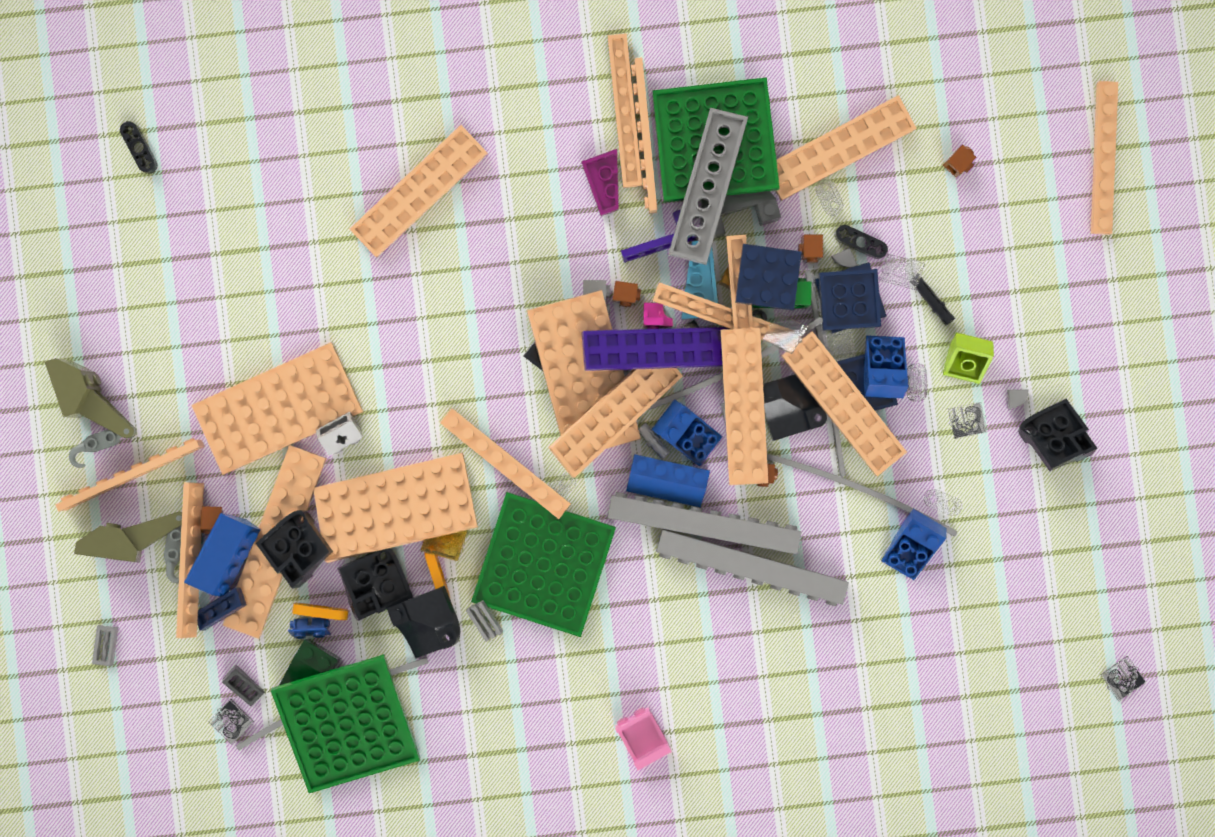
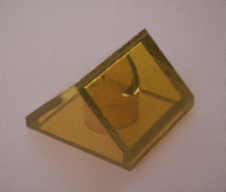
M468 530L424 539L420 551L458 561L464 549Z

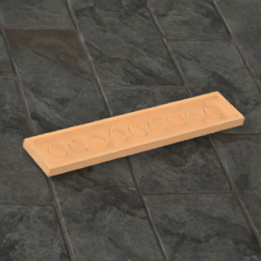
M289 445L259 525L261 530L251 547L236 587L241 588L247 605L226 617L223 626L258 639L261 637L283 575L276 573L256 545V542L290 513L297 510H308L314 494L313 489L317 486L327 458Z

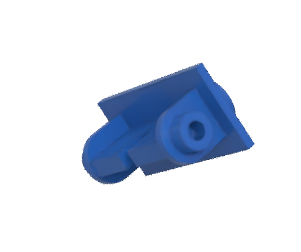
M308 618L290 621L291 629L288 632L296 639H304L306 636L323 638L325 635H331L330 631L326 628L330 626L329 619L312 618L311 625H308Z

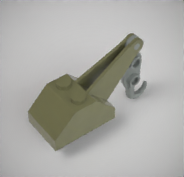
M54 358L45 362L63 417H86L107 429L88 436L83 442L71 449L69 461L73 466L77 468L86 466L76 462L75 457L80 452H98L117 445L121 438H133L136 435V428L100 393L101 379L98 374L71 360Z
M175 512L121 529L119 524L106 523V526H99L77 541L74 554L140 563L142 550L167 535L164 549L166 576L171 582L178 584L179 578L175 577L174 568L180 561L182 512Z

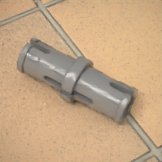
M647 423L638 429L639 433L646 440L647 446H651L660 459H663L670 453L660 440V436L656 435Z

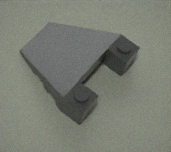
M770 191L726 196L721 216L755 207L760 226L779 221L781 218L777 200ZM701 200V208H707L709 206L708 201ZM721 216L714 239L723 237L726 233ZM700 218V225L702 226L704 221Z

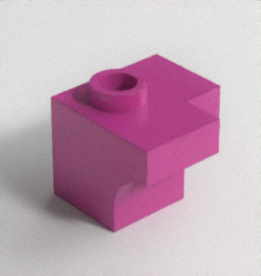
M643 304V328H672L673 318H669L664 314L662 304Z

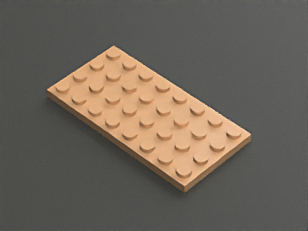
M602 290L526 310L560 436L625 377L623 370L585 371L581 333L583 331L612 330ZM635 421L606 449L641 439L637 422Z
M332 342L191 405L222 475L316 434L317 429L348 412L353 417L363 413V409Z
M463 453L327 484L313 489L320 533L333 550L325 559L327 563L478 527Z

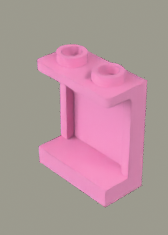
M644 707L634 712V716L630 718L624 717L617 721L615 730L624 742L637 770L672 752L649 707L646 709Z

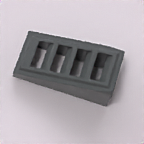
M237 665L222 679V683L249 706H252L265 693ZM236 674L238 677L232 682L231 679ZM241 680H243L244 682L239 687H237L236 685ZM249 685L250 687L244 693L242 690ZM255 690L256 693L249 698L248 695Z

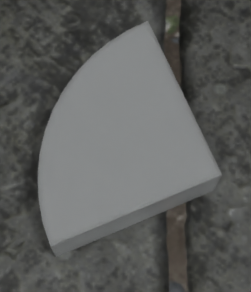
M850 248L831 256L835 263L843 267L852 268L857 266Z
M1007 390L1008 409L1016 408L1023 404L1029 390Z

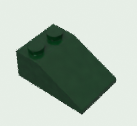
M309 638L305 639L279 685L333 670L341 658Z

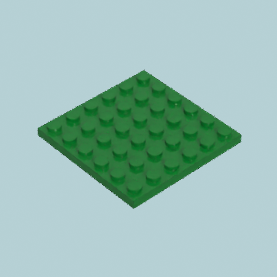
M767 77L652 90L664 203L684 201L710 108L748 117L726 196L780 189ZM721 128L718 132L720 135L726 136L730 131L727 128ZM718 145L714 147L713 151L716 154H721L724 152V148ZM713 163L708 166V169L711 172H716L719 170V166ZM705 182L703 188L705 190H712L714 184L712 182Z
M506 492L471 602L478 603L484 600L488 608L581 637L616 527L569 511H565L560 519H558L537 501Z
M385 654L271 688V694L309 794L420 761V754Z

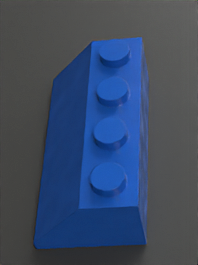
M634 454L626 491L701 508L710 470Z
M220 513L184 583L214 596L221 597L229 592L261 529L247 519Z

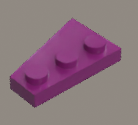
M617 149L581 161L600 216L618 211Z

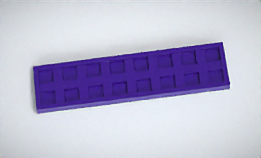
M729 328L583 331L581 334L585 371L722 367L721 330H729Z

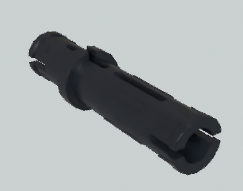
M920 274L909 281L932 308L933 314L936 313L945 326L956 319L945 306L946 303L936 296Z

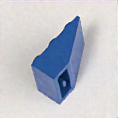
M866 335L864 363L865 397L903 399L908 389L905 337Z
M675 399L651 429L699 467L723 437L685 405Z
M913 508L902 523L881 561L915 580L946 540L947 528Z

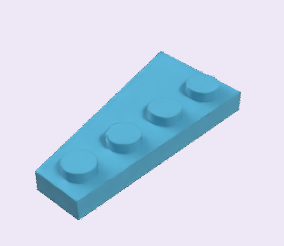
M692 241L691 245H696L698 241ZM711 247L707 265L689 261L685 292L718 303ZM682 312L681 320L698 318Z

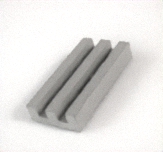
M484 600L466 609L467 614L485 641H489L490 638L493 639L496 635L503 633L502 628ZM479 607L482 609L486 617L483 616V614L479 610ZM488 620L490 621V623H491L492 626L494 627L495 631H493V629H492L491 626L489 625Z
M97 626L92 664L114 665L119 627ZM105 631L104 643L102 647V658L100 661L99 654L101 647L102 632ZM110 632H111L110 646H109V653H108V661H106V659H107V652H108V645H109V637H110Z

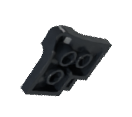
M796 374L763 384L765 419L772 441L812 430L826 423V412ZM816 414H819L821 417L819 421L814 419Z
M1067 398L1028 417L1021 423L1018 429L1020 437L1025 443H1029L1049 471L1075 461L1079 462L1093 455L1098 449L1086 433L1089 430Z
M297 510L290 513L256 542V545L276 573H281L291 588H300L313 576L312 574L317 567L333 552L316 529L314 519L305 510Z
M390 548L371 552L337 568L348 597V603L355 619L358 621L374 613L379 614L387 610V608L413 597L401 565ZM385 552V558L381 559L380 555Z
M445 586L387 608L393 627L396 626L403 634L415 659L452 647L459 642L460 625Z

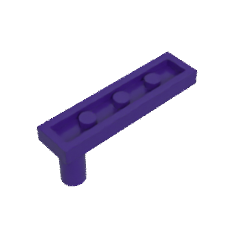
M681 210L672 213L676 226ZM674 233L621 250L623 262L626 263L669 249ZM689 237L687 242L696 240V237Z

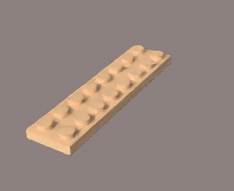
M898 95L777 159L780 189L775 191L779 199L782 201L915 131L917 128L900 96Z
M460 125L360 218L350 230L377 258L488 153Z
M760 328L721 330L729 485L768 483Z
M813 331L809 332L781 355L875 476H879L907 453Z
M677 368L633 369L548 448L570 476L575 478L683 377Z

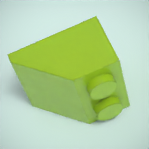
M956 332L949 346L943 375L980 384L994 357L993 341Z

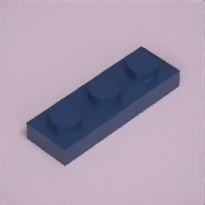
M241 588L232 589L198 610L197 625L199 631L207 630L247 605Z

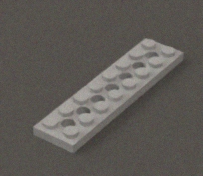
M710 108L669 250L670 256L707 265L748 117ZM721 128H727L730 132L728 135L722 136L718 131ZM715 146H722L724 152L716 154L713 151ZM713 163L717 164L719 170L711 172L708 166ZM705 182H712L714 188L712 190H705L703 184ZM706 200L709 206L702 209L698 206V202ZM695 218H701L704 221L700 227L694 226L692 222ZM695 236L699 241L696 245H690L687 242L688 238Z

